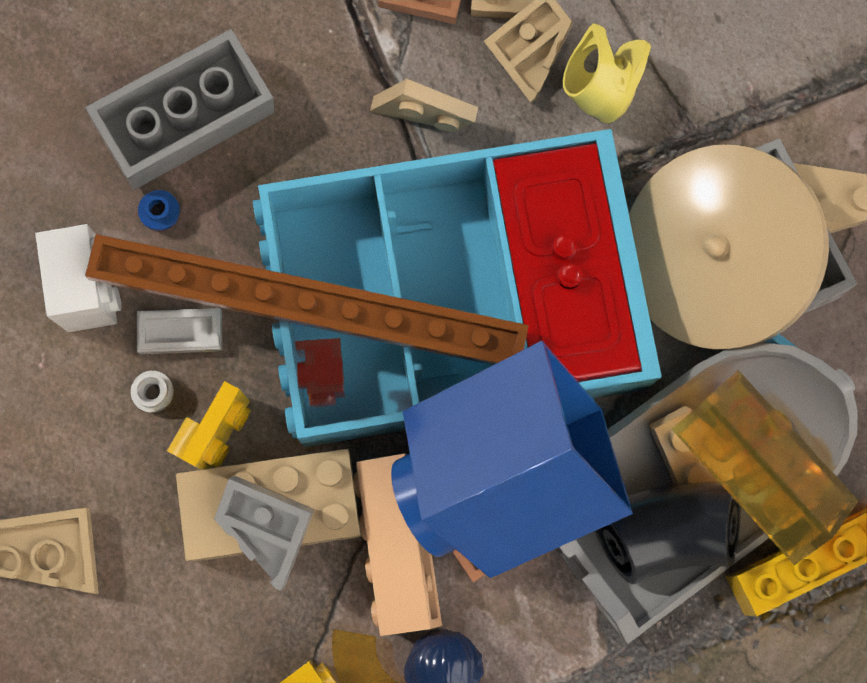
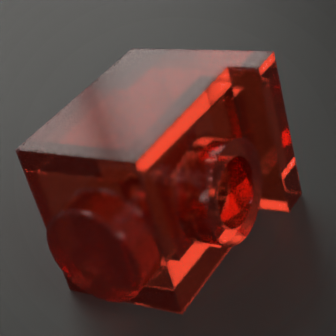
M341 339L295 341V350L298 357H305V362H297L299 389H307L309 406L326 407L336 405V398H345Z

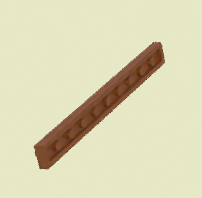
M99 234L95 235L85 277L91 281L489 365H495L524 350L529 326Z

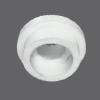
M159 371L141 373L136 377L131 386V398L134 404L145 412L156 413L162 411L173 399V384L165 374ZM152 385H157L160 388L159 396L152 400L148 399L146 396L147 389Z

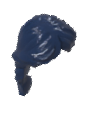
M447 629L432 630L418 639L413 645L404 666V680L407 683H480L484 673L482 654L469 638L460 634L459 631L453 632Z

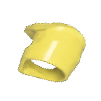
M593 23L587 29L568 60L563 76L565 93L586 114L597 118L602 123L614 122L626 112L635 96L636 88L646 67L651 49L650 43L645 40L627 42L613 56L607 39L606 29ZM598 48L599 58L596 71L589 73L584 67L585 59L593 50Z

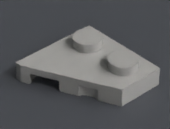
M234 475L228 480L214 520L228 535L233 536L238 541L240 549L250 561L255 559L272 578L270 581L271 585L281 591L287 584L315 509Z

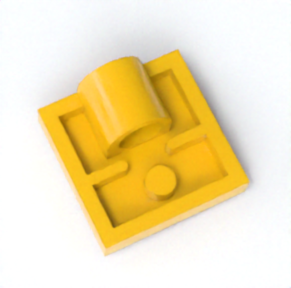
M224 381L201 423L199 424L186 417L167 451L200 470L220 467L230 449V446L226 445L233 430L239 432L250 415L251 409L247 408L250 400L239 388Z

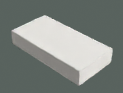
M220 308L137 311V353L223 351L222 310Z

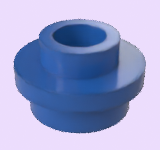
M154 190L147 193L141 199L138 206V215L141 222L147 228L154 231H164L171 228L177 222L180 215V207L178 201L171 193L164 190ZM159 203L165 205V210L161 215H153L151 213L154 205Z

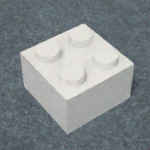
M88 224L35 233L47 317L67 332L117 324L116 311H121L122 308L117 286L112 287L110 284L91 281L85 277L96 235Z

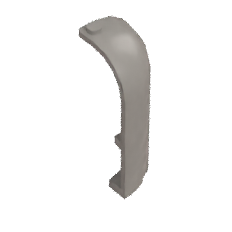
M759 342L745 347L726 349L694 366L608 429L627 495L662 486L674 485L648 426L649 424L683 406H687L727 437L726 430L723 428V418L731 404L746 398L763 402L775 415L777 423L776 433L770 444L763 449L746 450L741 448L755 460L756 465L724 482L737 483L741 494V522L737 552L733 563L735 564L803 513L830 487L849 458L857 437L858 410L853 393L855 385L843 370L837 369L835 371L821 359L795 346ZM748 420V424L754 426V422ZM595 531L559 547L560 551L558 552L576 579L583 575L585 576L582 581L594 597L595 605L627 644L729 568L725 566L680 568L651 576L632 585L626 582L610 563Z

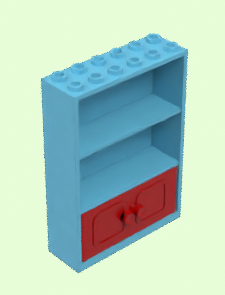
M612 129L258 185L260 199L253 200L256 224L260 227L261 236H266V240L259 241L262 264L266 266V270L529 325L524 349L543 341L593 399L647 390L662 377ZM279 320V323L272 324L275 348L279 350L280 356H285L286 365L278 366L282 391H285L286 397H291L292 407L285 408L288 432L292 434V438H297L303 447L405 431L404 410L493 366Z

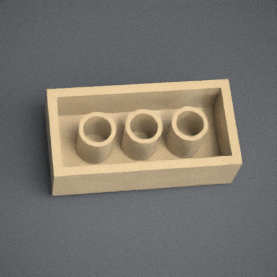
M349 449L176 474L186 561L196 562L244 554L239 547L238 541L233 536L228 535L214 520L228 480L234 475L315 509L301 546L362 537Z

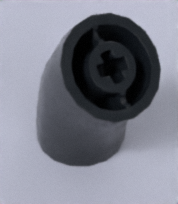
M698 482L662 486L641 491L628 496L633 514L595 531L610 563L618 574L632 585L651 576L680 568L695 566L731 567L734 563L739 541L741 522L740 488L737 483Z

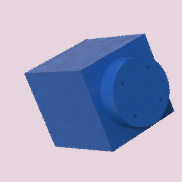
M543 341L403 411L410 454L397 459L392 465L391 480L398 507L410 531L421 546L436 557H442L457 550L484 574L492 578L633 514L601 407Z

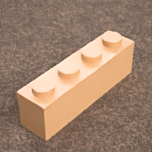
M408 454L356 462L358 473L354 474L355 492L361 498L363 515L360 516L359 521L360 532L363 539L367 540L369 558L366 559L365 563L368 581L373 583L375 601L372 602L371 613L375 626L379 627L380 636L427 630L442 626L432 554L421 546L407 526L398 507L392 486V465L397 459Z

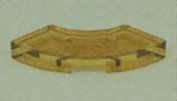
M333 629L332 654L340 683H400L395 681L383 669L377 655L376 636Z

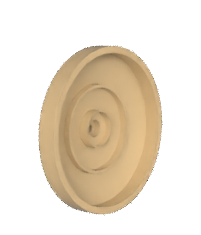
M713 145L695 149L673 159L646 183L637 196L629 214L650 320L667 334L690 345L709 349H733L764 342L777 336L795 323L814 300L825 275L828 263L829 235L823 209L815 193L802 176L780 159L754 148L740 145Z

